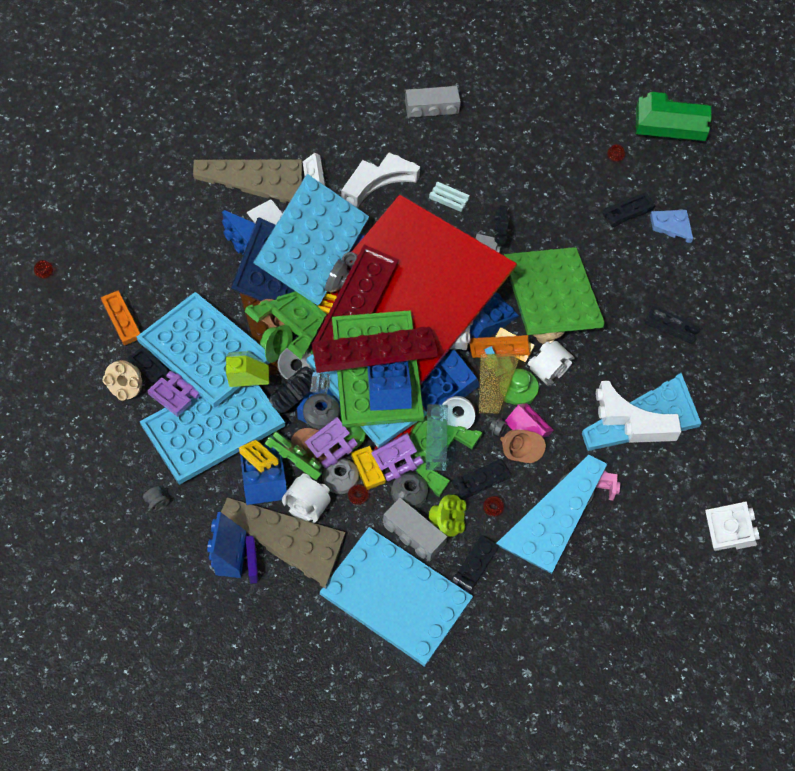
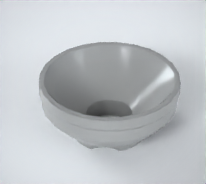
M288 348L278 358V369L286 379L297 372L291 368V362L299 359ZM308 350L300 361L302 362V368L308 366L312 369L306 361V358L311 356Z
M340 458L334 466L330 465L328 468L323 469L322 482L330 489V492L346 494L357 486L359 473L353 462ZM343 467L347 472L344 476H337L334 472L335 469Z

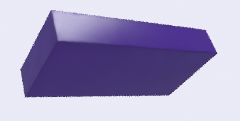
M246 536L248 573L250 584L258 581L256 547L254 537Z

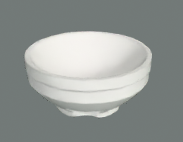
M450 397L441 405L439 419L447 425L461 426L469 429L475 420V409L473 404L464 397ZM461 406L464 409V414L456 416L453 413V408Z

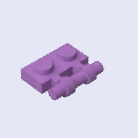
M169 371L167 377L170 380L167 382L165 379L160 378L148 390V394L178 417L192 404L191 399L188 397L192 396L198 399L200 394L191 384L183 380L181 375ZM176 386H179V387H181L183 390L180 392V391H179L178 389H176L175 387H176Z
M338 417L305 441L316 458L323 453L327 458L321 462L325 469L330 465L334 466L338 463V459L346 453L350 454L353 451L352 449L358 445L354 438L349 442L344 440V437L350 433L346 427H342V422ZM339 442L342 447L332 454L329 449Z
M408 432L371 452L381 470L389 467L390 472L385 474L388 482L394 478H400L402 474L409 470H416L417 466L424 463L421 456L415 459L412 458L411 454L417 452V449ZM405 458L407 463L400 467L395 465L396 462Z

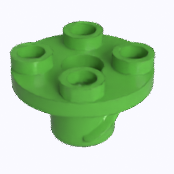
M513 369L502 376L499 390L506 403L514 405L530 404L537 396L538 382L530 372L523 369Z

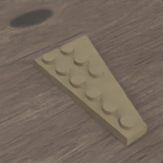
M302 159L194 160L193 177L194 179L212 184H224L227 188L231 189L233 187L239 188L242 192L280 199V202L286 203L290 202L302 182Z
M226 499L221 513L246 530L247 535L253 536L256 543H261L266 547V550L290 566L297 567L304 572L305 576L308 578L312 577L320 583V586L326 589L342 546L345 532L251 504L246 505V503L234 499Z

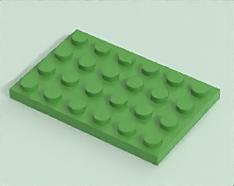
M576 247L504 254L505 257L517 263L509 278L527 335L603 328L604 320Z
M411 310L332 317L334 340L413 329ZM417 359L408 361L411 382V409L370 411L367 366L337 370L342 427L424 421Z

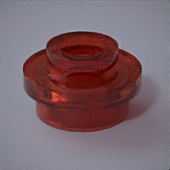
M618 144L612 145L608 149L607 156L613 161H621L625 156L624 148Z
M40 260L34 266V274L38 278H47L53 273L52 264L46 260Z
M354 485L348 491L349 501L355 505L365 503L368 499V490L362 485ZM359 493L362 496L360 498H356L354 495Z
M492 496L484 501L483 509L487 515L496 517L503 512L504 504L500 498ZM495 505L497 509L493 510L490 506Z

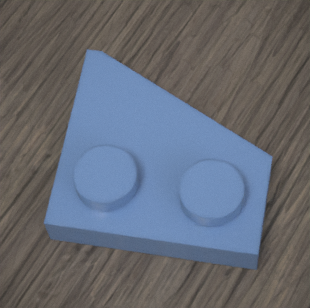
M687 210L651 211L650 219L653 231L665 233L674 238L679 236L685 238L688 243L692 242L693 236Z

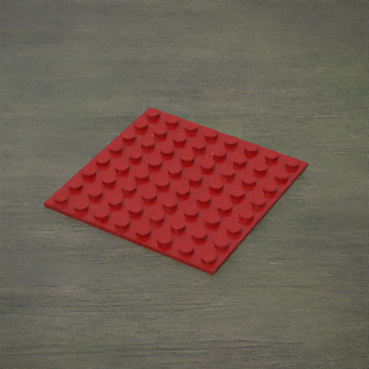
M401 195L395 199L352 251L358 256L365 244L399 259L373 313L411 310L413 329L431 327L438 357L417 359L420 385L517 266V263ZM341 289L334 293H326L337 296ZM324 298L322 299V300L327 301V302H329V303H334V301H332V300H328V299H324Z

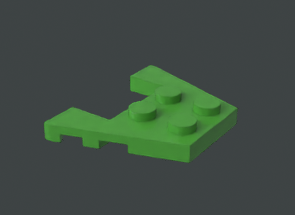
M296 291L278 296L273 301L265 300L256 306L249 305L245 310V313L257 323L272 313L281 322L289 326L299 337L289 344L288 349L300 360L304 357L327 315L313 302Z
M424 418V421H418L410 435L417 449V452L411 454L413 459L419 456L422 457L424 463L417 466L416 472L426 481L436 496L440 498L450 480L433 471V469L454 439L473 449L481 438L482 432L477 430L471 431L465 429V427H455L447 425L445 422Z
M278 430L265 442L268 447L275 448L282 457L290 459L295 463L296 467L313 479L317 480L323 471L321 462L314 457L311 459L305 454L306 451L302 447L293 444Z

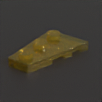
M480 353L478 413L499 414L521 355Z

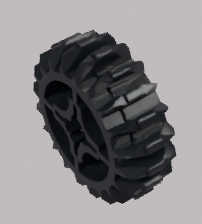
M308 366L301 368L270 396L269 402L279 413L286 412L309 393L318 382V377Z

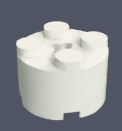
M553 341L551 344L549 342L543 344L540 348L542 352L528 362L530 370L547 386L554 383L552 381L554 377L560 378L571 366L572 362L570 360L574 359V356L558 341Z
M303 473L295 479L284 494L282 503L284 506L287 504L290 507L289 512L296 518L305 521L313 520L314 523L330 503V496L328 494L330 489L325 484H319L312 480L309 475Z

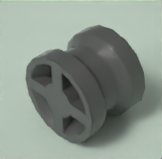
M160 486L149 489L143 495L144 501L149 503L151 512L160 511L169 503V499L163 495V490Z

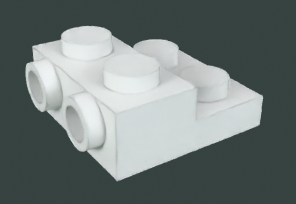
M747 502L705 510L714 551L732 547L741 549L757 545L756 540L760 539L757 527L752 526V520H755L753 508H748Z

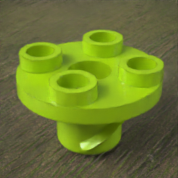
M456 495L444 496L439 505L431 507L429 511L430 522L435 527H439L440 531L446 536L453 537L458 533H463L465 530L464 511L466 510V503Z

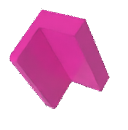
M527 403L519 404L505 420L512 430L531 431L540 434L542 437H547L554 431Z

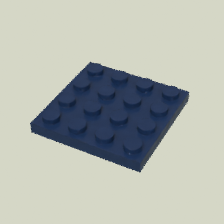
M258 217L230 289L261 302L265 299L276 300L278 296L295 292V290L253 263L275 227V224Z

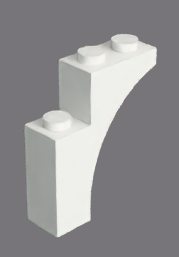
M391 153L386 155L379 167L362 160L341 190V197L358 208L371 192L384 185L395 182L416 183L420 176V166Z
M601 381L599 389H596V399L600 401L598 414L599 418H602L603 425H625V434L629 437V443L677 441L681 433L678 414H657L635 407L616 392L610 381Z

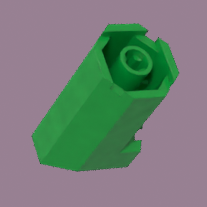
M650 92L645 98L643 96L639 97L636 105V134L706 141L710 129L708 122H711L710 105L669 100L666 93Z

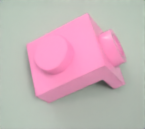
M604 471L596 488L609 489V500H613L615 495L619 494L620 482H617V474Z

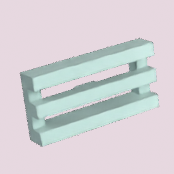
M439 182L436 183V186L429 194L430 199L462 212L470 197L468 194Z

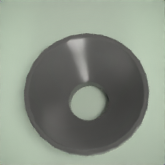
M338 259L326 282L325 291L334 293L342 288L349 274L348 266L343 260Z
M319 393L312 395L304 404V419L310 426L322 429L336 417L339 418V404L329 394ZM318 402H325L327 404V408L323 411L317 410L315 406Z
M404 473L393 482L391 495L394 502L401 498L415 509L426 501L428 486L426 481L418 474ZM407 482H413L416 485V489L407 491L404 485Z

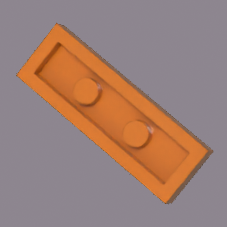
M119 290L100 297L123 345L125 346L136 341L140 332Z
M528 335L470 338L472 358L487 357L484 349L491 346L496 357L530 355Z

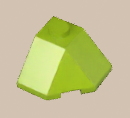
M249 351L229 352L226 356V376L229 387L269 384V365Z

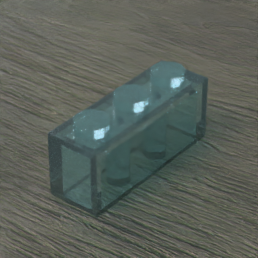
M428 404L426 470L446 471L448 405Z

